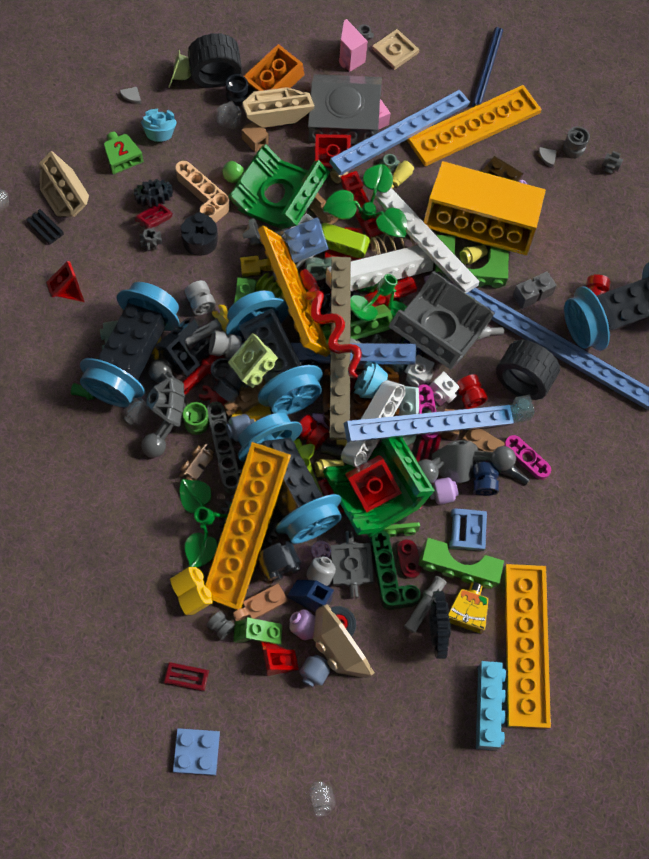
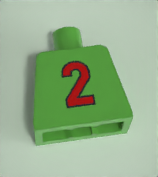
M110 132L107 135L108 141L104 143V147L113 175L144 162L141 150L127 134L118 137L116 132Z

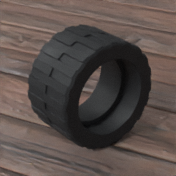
M222 33L203 35L198 37L188 47L191 78L198 85L205 88L224 87L229 76L242 74L238 43L229 35Z
M517 340L509 345L496 366L495 373L500 383L513 394L528 400H539L547 395L560 373V365L553 354L546 348L531 341Z

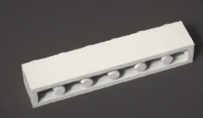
M418 245L351 261V291L373 286L385 274H391L396 279H401L432 271L434 262ZM327 267L326 283L330 289L331 267Z

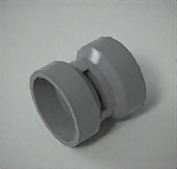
M219 611L209 620L206 626L210 630H215L217 636L223 640L234 629L235 624L231 620L225 619V615Z

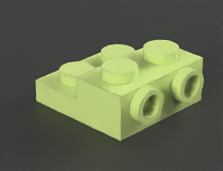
M252 333L228 363L240 379L253 388L261 383L264 374L274 367L275 361L278 358L270 348L263 344L258 336Z

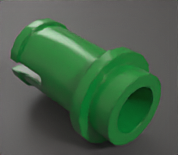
M73 383L71 395L86 397L87 400L95 399L82 385Z

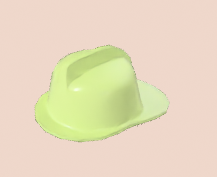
M180 50L176 54L171 82L172 80H186L191 76L189 59L181 55Z

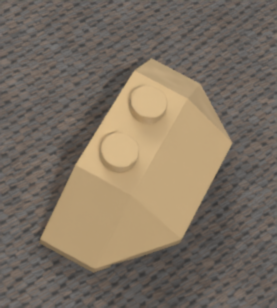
M291 88L253 92L242 103L247 118L262 128L296 123L314 109L310 93H303Z
M50 151L39 163V169H41L40 190L56 216L75 217L87 205L89 194L73 169L54 152Z
M328 604L316 609L313 639L316 642L317 649L327 658L330 668L335 670L336 673L357 677L373 675L374 671L370 668L366 657L335 613L331 611Z

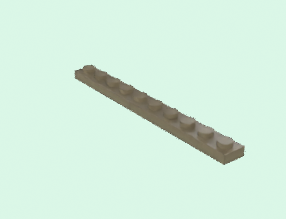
M332 257L331 313L340 315L345 321L344 331L337 342L340 345L350 344V257ZM331 323L332 333L335 328V323ZM330 350L329 439L347 440L343 423L350 421V376L348 375L350 353L337 354Z

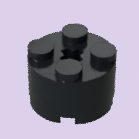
M198 212L183 222L181 225V235L186 251L193 255H208L215 250L218 243V229L211 217Z
M290 540L285 541L287 545L281 546L280 543H277L260 552L261 557H258L256 562L265 581L276 583L283 579L282 575L286 573L294 574L301 570V561Z

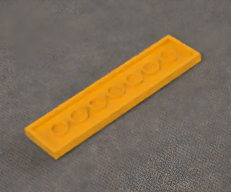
M521 85L435 124L408 138L407 141L424 166H427L540 114L542 109L525 86Z
M265 226L258 229L259 239L266 249L265 254L270 259L271 269L276 274V282L283 292L282 297L287 302L288 312L293 317L294 327L301 337V344L303 347L313 350L316 354L327 357L330 355L328 343L320 324L314 322L311 318V302L305 298V287L292 260L285 239Z
M254 442L251 443L205 585L211 591V599L213 601L237 610L242 608L290 460V454Z
M506 564L508 727L550 729L546 566Z

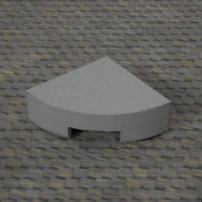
M137 87L120 90L121 96L134 104H141Z
M540 147L539 157L547 166L553 168L556 150Z

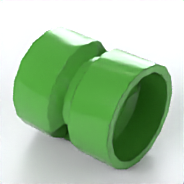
M193 402L184 408L183 417L187 431L194 435L206 432L209 427V416L205 405Z

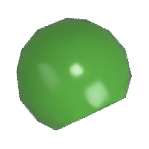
M229 161L223 167V177L228 182L236 183L243 175L244 168L234 161Z

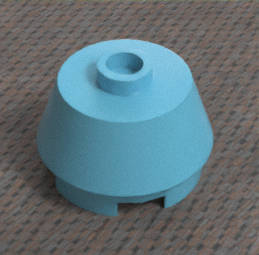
M151 109L145 112L146 115L143 117L141 124L147 137L153 141L169 140L177 123L174 114L167 110V113L158 112V109Z
M367 361L364 364L366 370H363L356 380L354 393L360 395V398L373 399L380 385L387 380L388 374L377 363L373 364Z

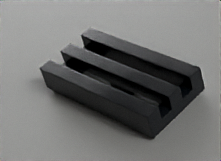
M41 209L38 210L37 214H32V218L28 217L26 219L27 223L49 245L64 235L63 231ZM40 216L58 233L57 235L39 218ZM36 220L53 238L50 239L33 221Z

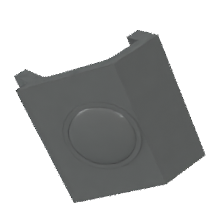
M314 74L311 88V99L314 109L309 112V142L316 141V134L351 135V143L359 144L376 135L379 129L382 77Z
M432 272L419 294L404 312L399 310L388 327L411 343L416 344L418 348L451 370L461 361L483 333L495 313L436 272Z

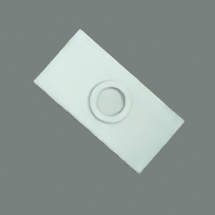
M404 386L405 396L399 405V416L419 414V388Z

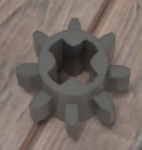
M613 151L612 154H606L602 166L606 167L604 171L611 174L613 170L618 172L623 159L619 158L620 153Z
M154 227L152 229H144V233L139 234L141 247L146 246L148 251L153 248L157 250V245L162 244L161 232H156Z

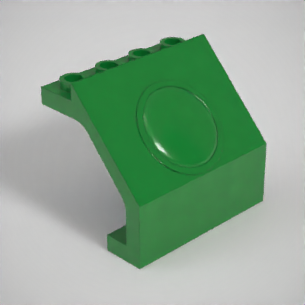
M264 144L260 147L228 198L238 207V211L279 229L294 227L300 222L330 172L319 160L314 161L309 171L285 162L267 144ZM276 183L282 184L285 187L283 199L278 203L270 202L265 197L267 188Z
M402 437L382 439L380 445L373 450L368 459L369 461L378 455L384 459L402 494L369 512L365 511L345 473L356 467L347 464L344 466L326 467L323 471L334 493L341 497L340 504L357 535L367 534L368 537L375 535L420 509L435 491Z

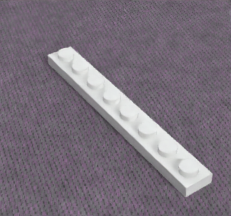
M392 188L387 193L377 191L375 199L385 210L388 208H398L404 212L407 219L406 233L459 289L467 293L479 285V280Z

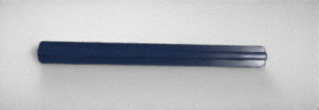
M496 27L494 29L473 99V107L482 104L502 37V28Z

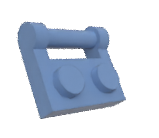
M451 509V517L453 518L451 541H449V548L485 551L487 511ZM461 517L466 518L465 541H459Z

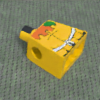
M472 582L469 591L461 589L449 612L451 624L480 634L483 633L486 627L488 598L480 595L483 588L481 584Z

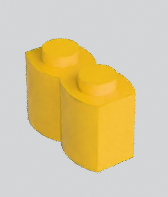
M188 567L170 578L173 590L178 596L180 606L186 615H194L212 604L211 591L205 587L203 573L197 567Z

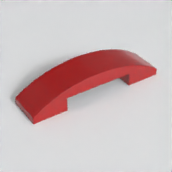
M357 170L340 177L344 190L350 191L353 194V201H357L361 208L365 203L369 202ZM358 208L356 209L355 216L369 238L384 233L376 224V219L379 216L375 219L372 218L364 221L360 216Z

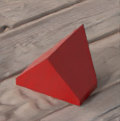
M66 261L46 282L52 297L57 296L85 302L70 261Z
M261 642L267 676L299 670L295 650H287L276 644Z

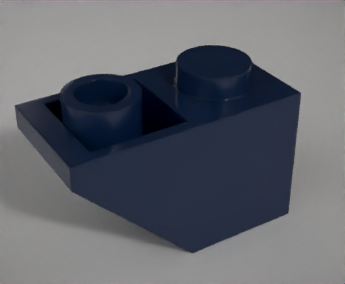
M296 580L287 598L316 613V609L326 604L329 606L334 589L317 580Z

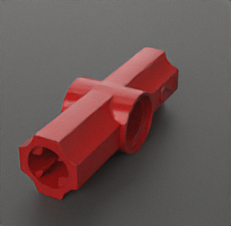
M409 276L398 281L394 288L396 292L394 293L393 301H399L400 298L417 291L413 278ZM374 291L363 297L368 302H370L378 291ZM379 295L372 306L376 307L383 304L389 306L390 295Z

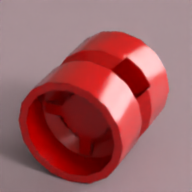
M590 275L587 278L586 287L597 296L609 291L610 279L604 275Z
M476 374L465 376L456 382L460 387L458 393L463 396L461 400L466 409L481 406L488 400Z
M310 415L305 416L299 422L302 425V432L298 438L302 441L306 440V444H313L315 446L314 450H317L328 438L329 430L322 424L317 425L318 421Z

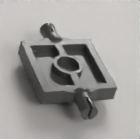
M345 531L346 543L330 546L331 561L336 568L333 576V586L350 587V598H354V592L355 598H359L358 586L373 584L374 582L370 543L360 544L354 542V532L350 531L349 538V531Z

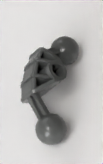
M157 359L149 366V376L159 384L154 386L149 393L147 405L164 419L157 432L146 435L141 442L143 453L151 458L159 457L164 453L166 449L165 438L174 425L178 427L181 425L183 411L186 407L184 403V383L172 375V365L165 359Z
M456 440L435 451L432 454V461L425 459L419 461L418 464L430 484L437 479L438 474L443 478L449 477L452 481L462 483L469 481L473 477V466L478 462H491L496 469L506 471L514 466L516 455L507 446L497 447L493 452L478 451L477 445L473 442Z

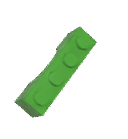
M427 538L423 543L418 565L427 571L433 572L436 570L442 572L446 577L456 576L466 583L475 582L481 584L483 588L492 589V587L495 588L500 583L504 561L485 555L476 564L464 565L453 559L449 553L447 543Z

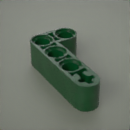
M382 530L373 535L371 539V550L381 604L387 610L413 607L419 600L420 590L414 585H398L390 537L386 531ZM378 538H380L381 541H383L381 550L379 541H377ZM385 557L388 563L382 564L378 559ZM388 576L391 578L392 582L385 583L383 582L382 577ZM413 593L415 599L409 600L406 598L405 594ZM391 595L396 601L389 603L385 597Z

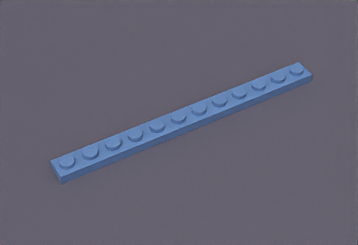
M477 288L466 293L495 313L491 320L527 341L539 344L551 352L553 356L649 410V387Z

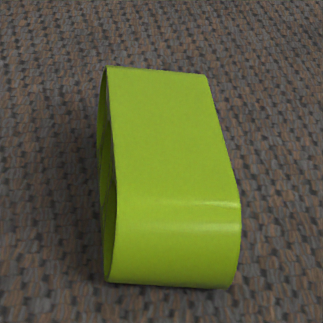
M321 224L328 249L356 258H364L370 243L369 237L332 224Z

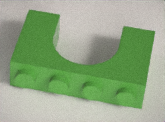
M437 235L455 255V236ZM489 245L488 263L479 269L467 268L479 280L478 287L492 285L494 288H501L506 286L509 251ZM434 263V272L447 281L452 282Z

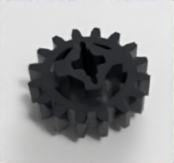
M150 179L148 182L143 181L142 185H137V188L134 189L135 201H137V204L142 203V206L148 205L151 207L152 205L165 204V201H170V197H173L172 185L169 182H165V180L155 179L152 181Z

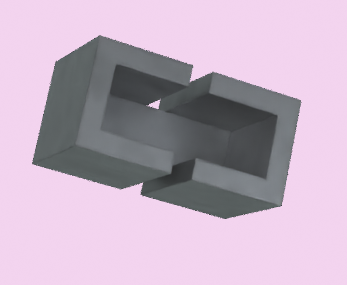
M548 271L533 277L532 281L529 279L516 285L513 297L521 309L535 304L537 300L541 301L552 296L557 285Z

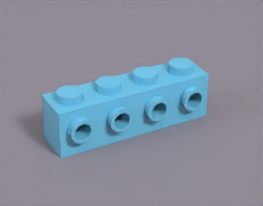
M481 661L478 665L476 749L497 751L501 748V745H504L505 735L504 732H501V723L504 724L505 711H502V702H505V690H502V682H505L506 670L502 669L503 663Z

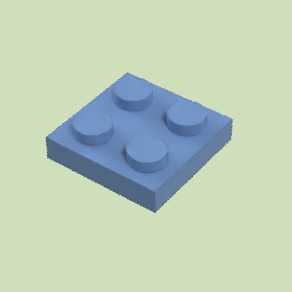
M318 217L285 231L294 263L328 250Z
M177 729L173 773L216 776L220 731Z

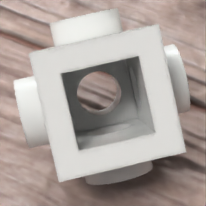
M417 355L415 365L408 364L405 373H407L406 381L414 387H419L425 383L429 384L433 377L431 372L434 362Z
M444 371L429 385L433 390L434 400L440 406L446 401L450 403L457 396L455 392L460 388Z

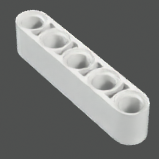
M385 380L380 385L361 420L393 417L405 396L404 385ZM380 439L347 443L341 454L342 461L354 467L366 463Z

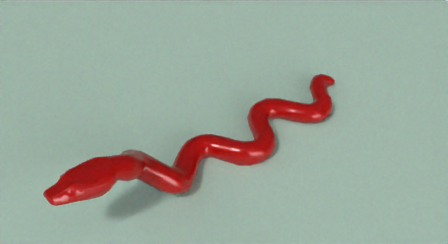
M304 269L300 272L304 287L308 290L305 293V298L308 301H312L311 318L318 324L335 323V328L328 339L329 349L337 354H353L348 366V375L352 378H357L358 375L355 373V370L361 360V349L355 344L340 345L337 343L344 331L345 321L343 317L336 313L320 314L324 294L320 291L314 276Z

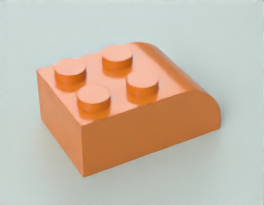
M278 44L244 77L247 79L248 85L256 92L291 88L304 76V68L301 61Z

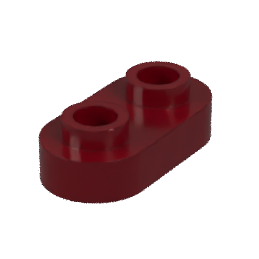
M402 540L397 547L401 572L408 579L417 578L421 572V566L418 565L419 554L417 546L412 540ZM408 546L411 550L407 552L404 550V547ZM413 565L415 570H409L408 566Z

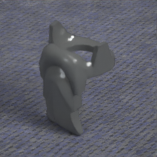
M254 218L250 219L248 228L242 234L243 238H252L249 241L252 246L262 244L259 239L260 234L256 220ZM287 228L274 232L282 237Z

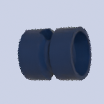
M481 462L473 466V477L476 479L474 480V494L493 496L499 493V481L497 480L499 470L495 468L493 463Z

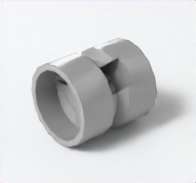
M205 281L193 282L185 288V295L188 301L191 302L190 305L195 315L200 316L215 309L216 302L210 294V289Z
M214 331L210 339L209 354L218 357L224 354V357L231 359L241 347V336L233 334L226 336L224 332Z

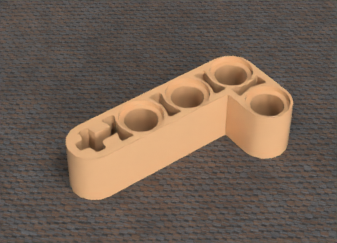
M180 161L176 164L178 181L204 203L200 208L201 213L210 215L209 217L215 223L228 213L229 198L222 190L189 162Z

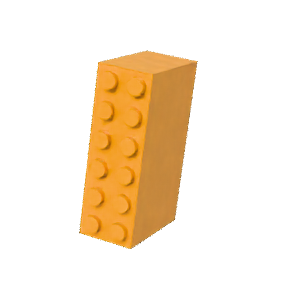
M442 161L429 198L424 223L432 230L527 256L537 228L546 189Z

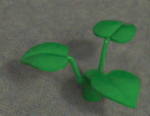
M385 165L372 166L365 171L363 176L364 185L368 189H374L370 202L365 203L362 208L357 201H353V194L347 190H339L333 193L325 203L323 211L336 218L350 219L355 215L358 208L360 216L364 221L372 218L375 219L379 216L376 219V224L385 234L399 238H405L407 219L403 211L398 208H388L385 213L383 211L376 213V206L373 204L377 191L387 193L393 184L392 173Z
M385 274L373 286L358 289V291L366 290V292L370 293L374 292L378 287L377 294L370 302L358 295L350 298V310L358 318L365 321L374 320L378 315V310L372 304L379 295H390L389 308L392 309V318L395 317L399 310L404 312L407 306L401 302L393 301L394 293L396 292L394 288L398 281L391 274Z
M182 479L180 484L182 505L186 511L194 514L195 520L201 523L200 527L204 531V535L202 533H194L188 537L185 543V553L190 567H201L214 558L218 548L217 540L213 537H208L206 525L212 524L215 517L227 518L228 514L216 513L204 506L211 500V489L206 483Z

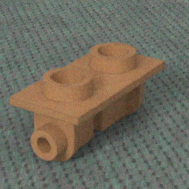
M317 193L308 208L323 223L334 224L339 218L323 211L326 201Z
M208 444L198 445L192 451V459L186 461L180 468L182 471L179 475L180 477L185 475L187 476L186 480H197L203 472L198 465L200 464L205 468L213 458L214 452L209 448L205 449Z

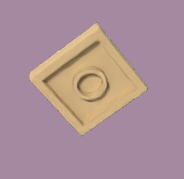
M398 29L372 47L394 70L419 53V49Z

